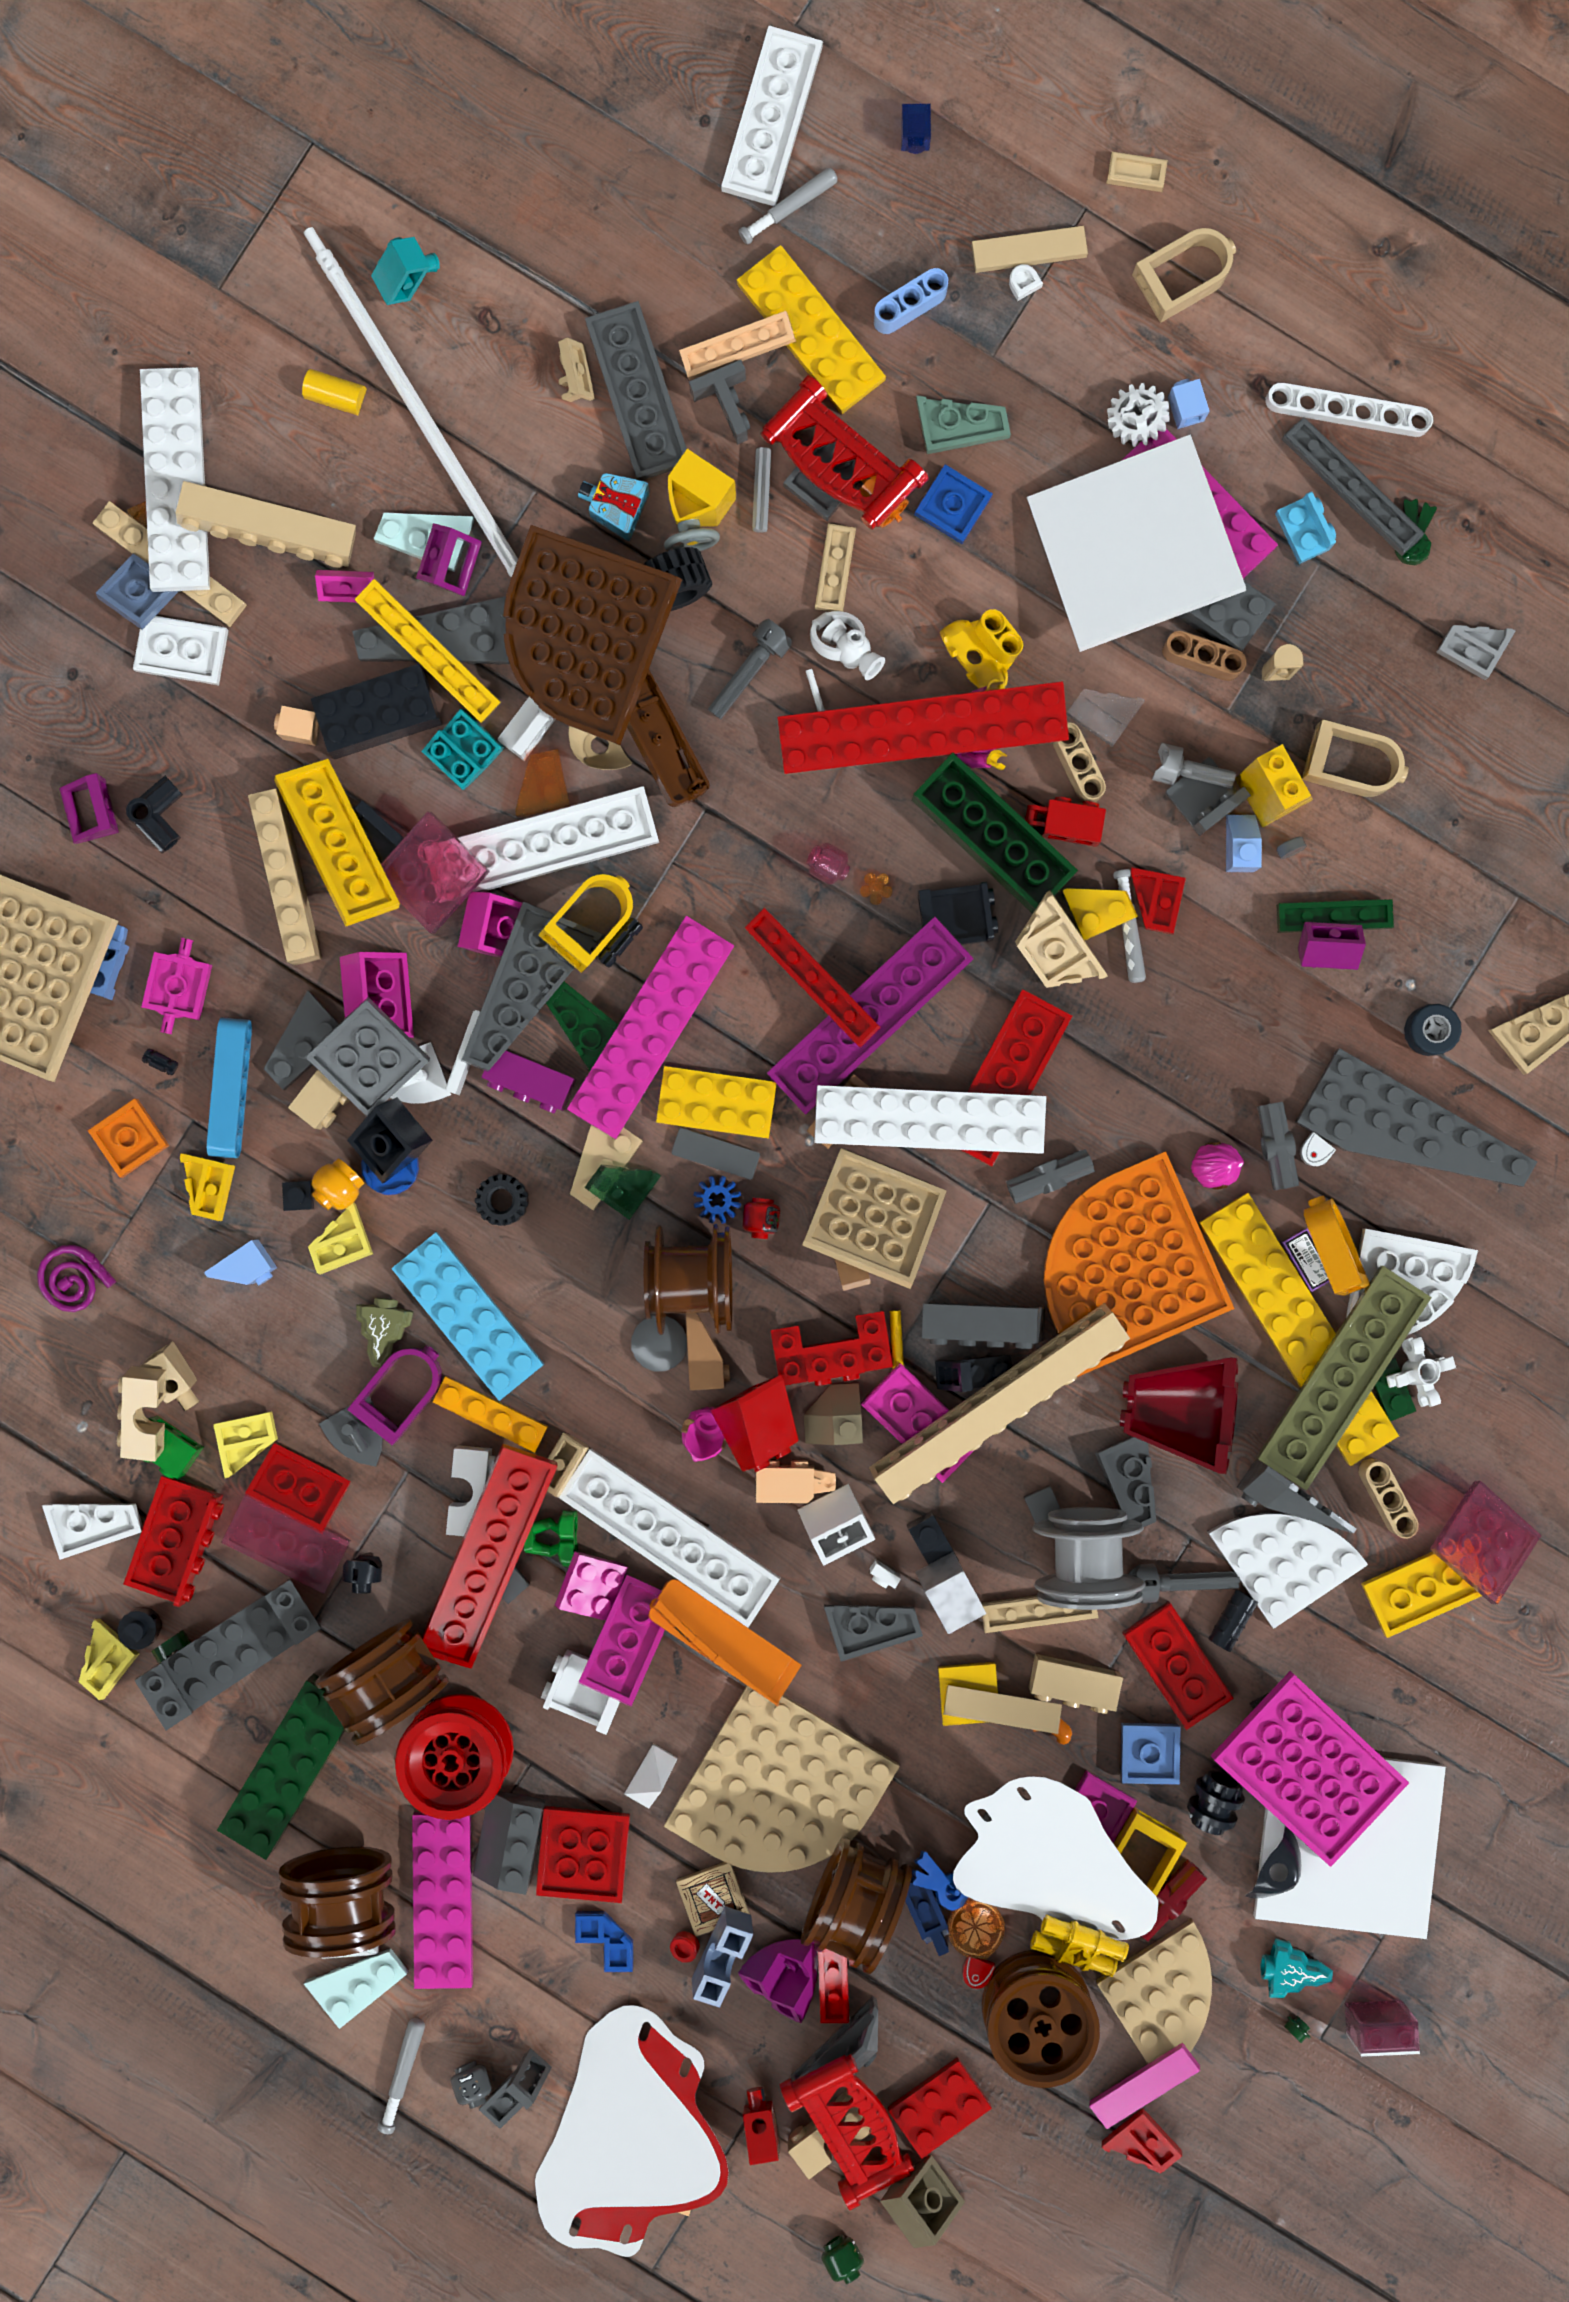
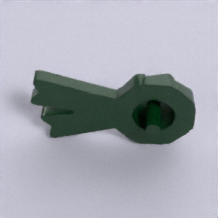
M1404 499L1403 502L1404 514L1425 533L1436 513L1437 507H1430L1425 502L1418 517V499L1413 501ZM1424 534L1403 556L1396 550L1395 554L1404 564L1414 566L1421 564L1428 559L1431 541Z

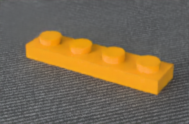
M445 1376L433 1400V1403L534 1453L548 1428V1425L449 1376Z

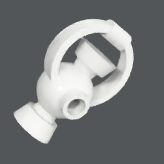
M832 611L825 612L812 621L810 630L811 643L814 649L823 657L840 661L849 669L859 666V671L865 680L874 678L883 668L885 658L874 652L870 653L871 647L869 640L865 636V628L862 622L855 616L846 612ZM844 623L851 626L854 630H851L848 633H846L847 628L844 625ZM829 624L824 630L821 639L823 642H826L830 645H836V648L829 647L822 643L818 638L816 631L822 629L824 626Z

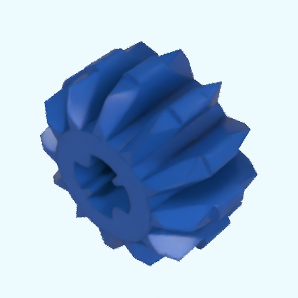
M710 1176L709 1181L712 1187L708 1188L704 1182H700L699 1185L705 1190V1193L694 1192L695 1197L703 1198V1202L694 1203V1208L704 1206L706 1209L699 1216L703 1218L710 1212L709 1223L712 1224L715 1222L716 1214H719L720 1222L723 1224L726 1223L724 1212H727L732 1218L736 1216L729 1208L730 1206L741 1207V1203L732 1202V1198L740 1197L741 1192L738 1191L732 1194L729 1192L736 1185L733 1181L726 1188L723 1187L726 1177L721 1176L718 1186L714 1176ZM712 1193L717 1195L720 1193L724 1194L725 1199L722 1200L725 1201V1204L722 1207L719 1205L713 1207L710 1204V1201H713V1199H710Z

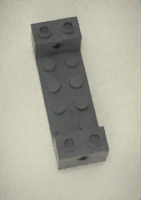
M289 1579L146 1671L134 1681L167 1731L191 1715L194 1710L294 1644L297 1645L321 1628Z

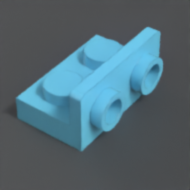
M1312 491L1307 493L1302 499L1277 510L1275 513L1298 564L1329 551L1336 543L1335 529L1331 523H1327L1323 515V504L1318 497L1315 498Z

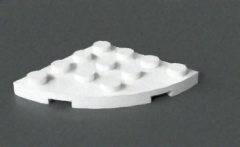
M1363 1228L1358 1255L1369 1282L1381 1265L1432 1297L1410 1330L1409 1334L1433 1322L1453 1304L1454 1298L1470 1277L1478 1250ZM1365 1288L1350 1294L1346 1318Z
M1260 1513L1242 1518L1238 1517L1208 1531V1534L1228 1564L1240 1577V1581L1249 1595L1258 1601V1608L1273 1629L1368 1565L1360 1553L1334 1531L1322 1524L1285 1513Z

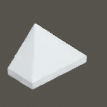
M653 1743L624 1794L649 1809L662 1792L678 1757Z

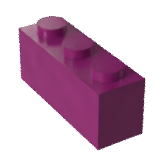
M508 1051L502 1054L488 1072L484 1071L481 1077L488 1080L486 1086L500 1092L503 1091L504 1087L515 1091L513 1097L529 1103L530 1098L541 1102L539 1108L554 1114L557 1109L564 1111L576 1079Z

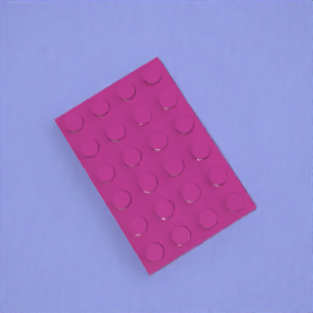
M1291 1671L1284 1676L1211 1755L1214 1761L1330 1867L1409 1784L1396 1769Z

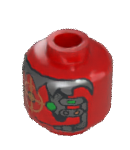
M752 1198V1202L744 1205L742 1228L745 1231L751 1232V1238L768 1239V1234H774L778 1231L780 1207L774 1204V1200Z

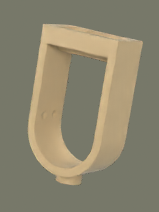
M1209 228L1196 229L1137 262L1132 276L1161 323L1217 291L1222 286L1232 266L1236 247L1231 238H1226L1216 230ZM1195 246H1204L1213 250L1221 260L1222 272L1172 301L1155 273L1154 268Z
M1321 720L1315 727L1302 780L1359 796L1374 797L1384 793L1397 782L1404 783L1409 768L1405 766L1404 755L1400 747L1392 739L1331 721ZM1332 736L1372 746L1383 751L1391 764V774L1387 783L1381 786H1371L1323 773Z

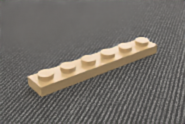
M109 501L92 524L131 554L134 553L149 564L147 529ZM210 577V590L182 591L229 627L232 626L247 606L245 602L212 577Z

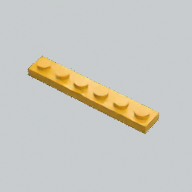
M373 579L356 597L355 601L479 722L482 723L501 703L376 579Z

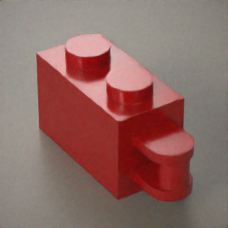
M1055 797L1054 800L1050 799L1046 807L1027 805L1025 821L1033 828L1041 829V836L1043 838L1097 847L1101 843L1106 809L1099 808L1100 804L1084 801L1081 805L1071 803L1072 799ZM1038 813L1045 814L1044 822L1036 821Z

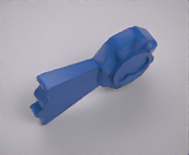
M921 1851L920 1858L915 1859L914 1862L927 1875L917 1870H912L910 1884L934 1890L938 1904L948 1910L953 1911L964 1906L968 1897L956 1888L953 1881L954 1873L950 1872L945 1875L928 1853Z

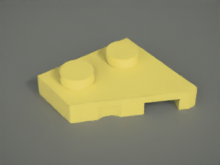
M355 1203L346 1208L336 1221L333 1220L325 1228L324 1233L308 1246L318 1274L321 1275L373 1254Z
M272 1411L213 1424L225 1478L234 1475L278 1439Z
M95 1619L91 1627L94 1629L91 1644L86 1648L85 1665L81 1670L79 1683L98 1700H103L138 1657L139 1653L122 1644L118 1634L101 1619Z

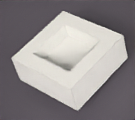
M877 1559L869 1568L870 1573L874 1575L872 1580L884 1588L890 1585L895 1589L901 1580L899 1573Z

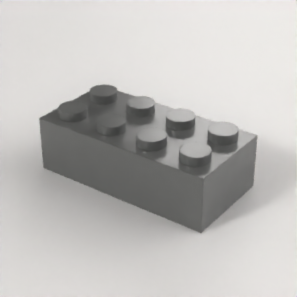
M1244 581L1246 591L1177 617L1209 640L1242 652L1276 603Z

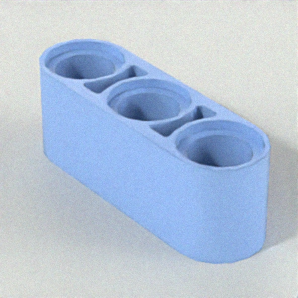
M939 268L930 269L881 299L875 307V328L882 334L893 333L940 304L945 299L947 293V274ZM931 283H937L942 288L939 290H932L928 285ZM907 298H914L916 299L917 303L914 305L906 304L904 300ZM888 312L894 317L890 320H885L880 315Z

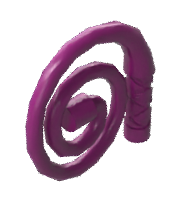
M61 1245L48 1252L41 1260L37 1272L38 1287L42 1295L51 1305L67 1312L83 1310L92 1302L96 1291L95 1281L90 1271L83 1264L70 1261L57 1265L49 1276V1287L58 1299L65 1302L78 1301L84 1294L85 1284L77 1275L65 1276L57 1283L58 1287L65 1292L75 1281L78 1284V1292L75 1295L68 1296L58 1290L56 1276L65 1268H74L81 1271L88 1280L89 1292L87 1298L76 1306L64 1305L56 1301L44 1284L46 1265L53 1257L63 1253L74 1254L93 1270L107 1288H110L117 1282L106 1271V1268L95 1257V1254L77 1245Z

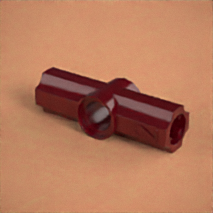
M1189 1859L1165 1881L1156 1896L1158 1899L1157 1921L1151 1931L1141 1936L1143 1939L1149 1941L1169 1919L1174 1920L1181 1915L1187 1906V1900L1207 1880L1203 1872Z

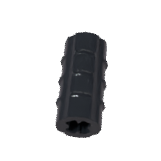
M1236 1589L1231 1599L1228 1600L1225 1610L1221 1613V1617L1217 1624L1214 1625V1629L1208 1639L1222 1649L1231 1652L1249 1618L1253 1616L1252 1613L1258 1601Z

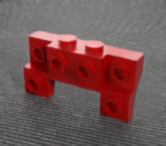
M884 1311L855 1315L859 1337L802 1346L799 1325L770 1330L778 1375L782 1376L785 1385L814 1382L815 1386L831 1384V1378L843 1377V1381L860 1379V1373L893 1367Z

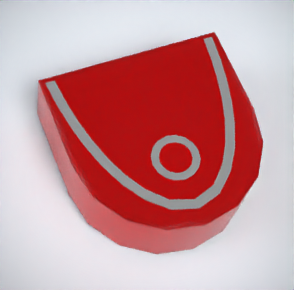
M967 1954L962 1968L965 1983L974 1989L985 1987L991 1980L996 1967L995 1963L976 1955Z

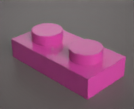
M317 570L315 579L318 601L356 602V597L375 579L374 572Z

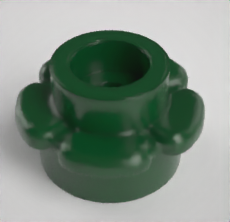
M1298 2015L1294 2020L1290 2016L1287 2017L1289 2020L1284 2027L1301 2044L1306 2038H1311L1307 2033L1311 2028Z

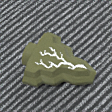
M376 1297L374 1305H356V1320L361 1322V1334L368 1340L367 1354L372 1367H382L392 1355L394 1343L402 1339L404 1329L411 1326L414 1311L397 1308L398 1300Z

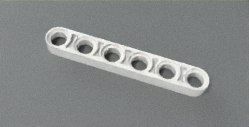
M1288 383L1273 385L1266 396L1267 407L1275 413L1412 437L1424 435L1433 423L1432 413L1424 407ZM1276 391L1286 394L1287 402L1276 404L1272 399V394ZM1303 396L1311 397L1315 402L1314 408H1303L1300 404V398ZM1338 401L1342 405V412L1340 414L1331 413L1328 409V403ZM1366 406L1370 411V417L1367 419L1359 418L1356 414V407ZM1388 410L1394 411L1398 416L1397 423H1387L1384 419V412ZM1415 415L1422 416L1426 421L1425 428H1415L1411 421L1412 417Z

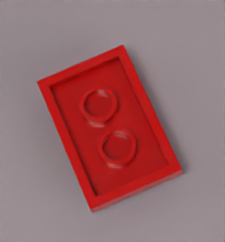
M274 1443L246 1490L245 1495L323 1534L349 1488L351 1481Z
M958 2057L888 2106V2112L921 2159L992 2109L991 2103Z

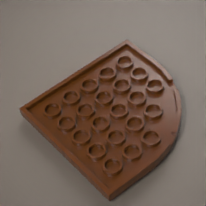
M531 525L508 587L503 614L506 618V634H503L506 654L515 678L523 691L531 697L543 712L573 728L621 745L682 579Z

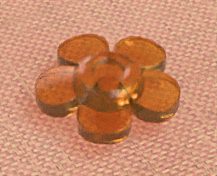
M874 873L865 875L864 881L868 885H863L860 888V893L863 897L871 895L870 902L872 904H880L882 901L881 895L885 898H889L892 895V888L884 886L889 882L888 875L881 873L877 880Z

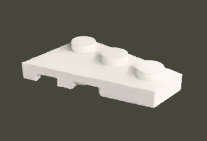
M136 1503L42 1505L60 1560L141 1533L143 1529Z

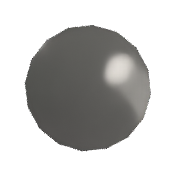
M653 1315L652 1319H644L635 1328L631 1338V1350L635 1359L644 1368L654 1372L667 1371L676 1367L683 1360L687 1351V1336L683 1326L668 1316L665 1318L664 1334L659 1335L656 1315Z

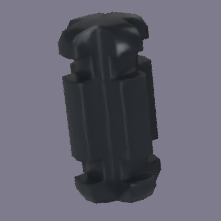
M147 1049L142 1057L143 1063H149V1066L161 1072H167L168 1075H173L178 1068L177 1061H171V1058L154 1052L152 1049Z

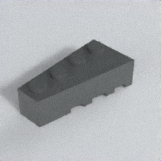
M952 1303L923 1304L922 1338L930 1339V1344L946 1345L947 1340H958V1345L976 1346V1341H987V1347H1004V1342L1015 1343V1348L1031 1349L1033 1348V1343L1037 1344L1044 1341L1045 1306L1024 1308V1306L1018 1305L996 1307V1305L975 1304L973 1306Z

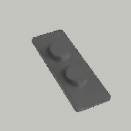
M684 1128L679 1129L672 1149V1154L750 1180L754 1176L760 1157L759 1152Z

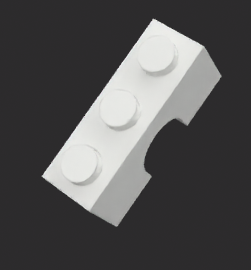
M461 1445L454 1448L451 1477L467 1480L472 1486L473 1496L469 1502H452L449 1505L446 1535L464 1536L496 1461V1456H492V1448Z

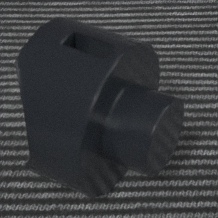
M359 1555L354 1560H347L344 1563L342 1580L352 1583V1593H371L372 1583L382 1581V1562L378 1556Z
M150 1608L135 1609L124 1615L120 1620L117 1629L118 1637L127 1648L134 1650L144 1649L159 1636L162 1621L159 1615Z

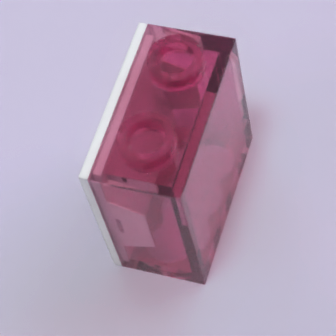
M1402 2000L1345 2003L1346 2035L1361 2057L1420 2054L1418 2021Z

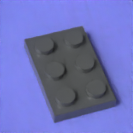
M836 442L815 448L813 455L820 456L823 463H829L833 459ZM856 459L835 465L833 471L841 473L843 480H849L853 476ZM797 467L783 483L787 490L826 521L831 518L842 504V502L829 496L814 485ZM861 480L856 481L853 485V488H855Z

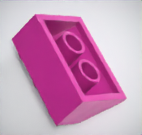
M357 952L341 956L340 967L345 1018L369 997L409 1038H413L407 953Z

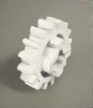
M1141 383L1139 389L1135 390L1131 384L1129 385V392L1125 393L1123 390H1119L1120 399H1111L1112 408L1107 409L1109 429H1112L1114 438L1121 435L1122 444L1132 440L1133 447H1136L1138 441L1142 440L1146 446L1148 445V438L1152 437L1154 440H1158L1157 431H1166L1165 422L1170 420L1169 412H1167L1169 411V403L1165 401L1163 392L1156 394L1155 386L1145 390L1144 383Z

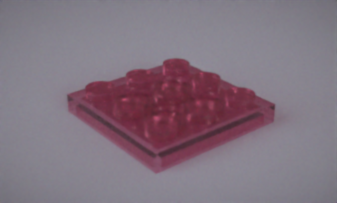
M429 811L381 864L399 902L431 934H435L490 872Z
M1474 1481L1430 1550L1491 1604H1498L1542 1535L1484 1483Z

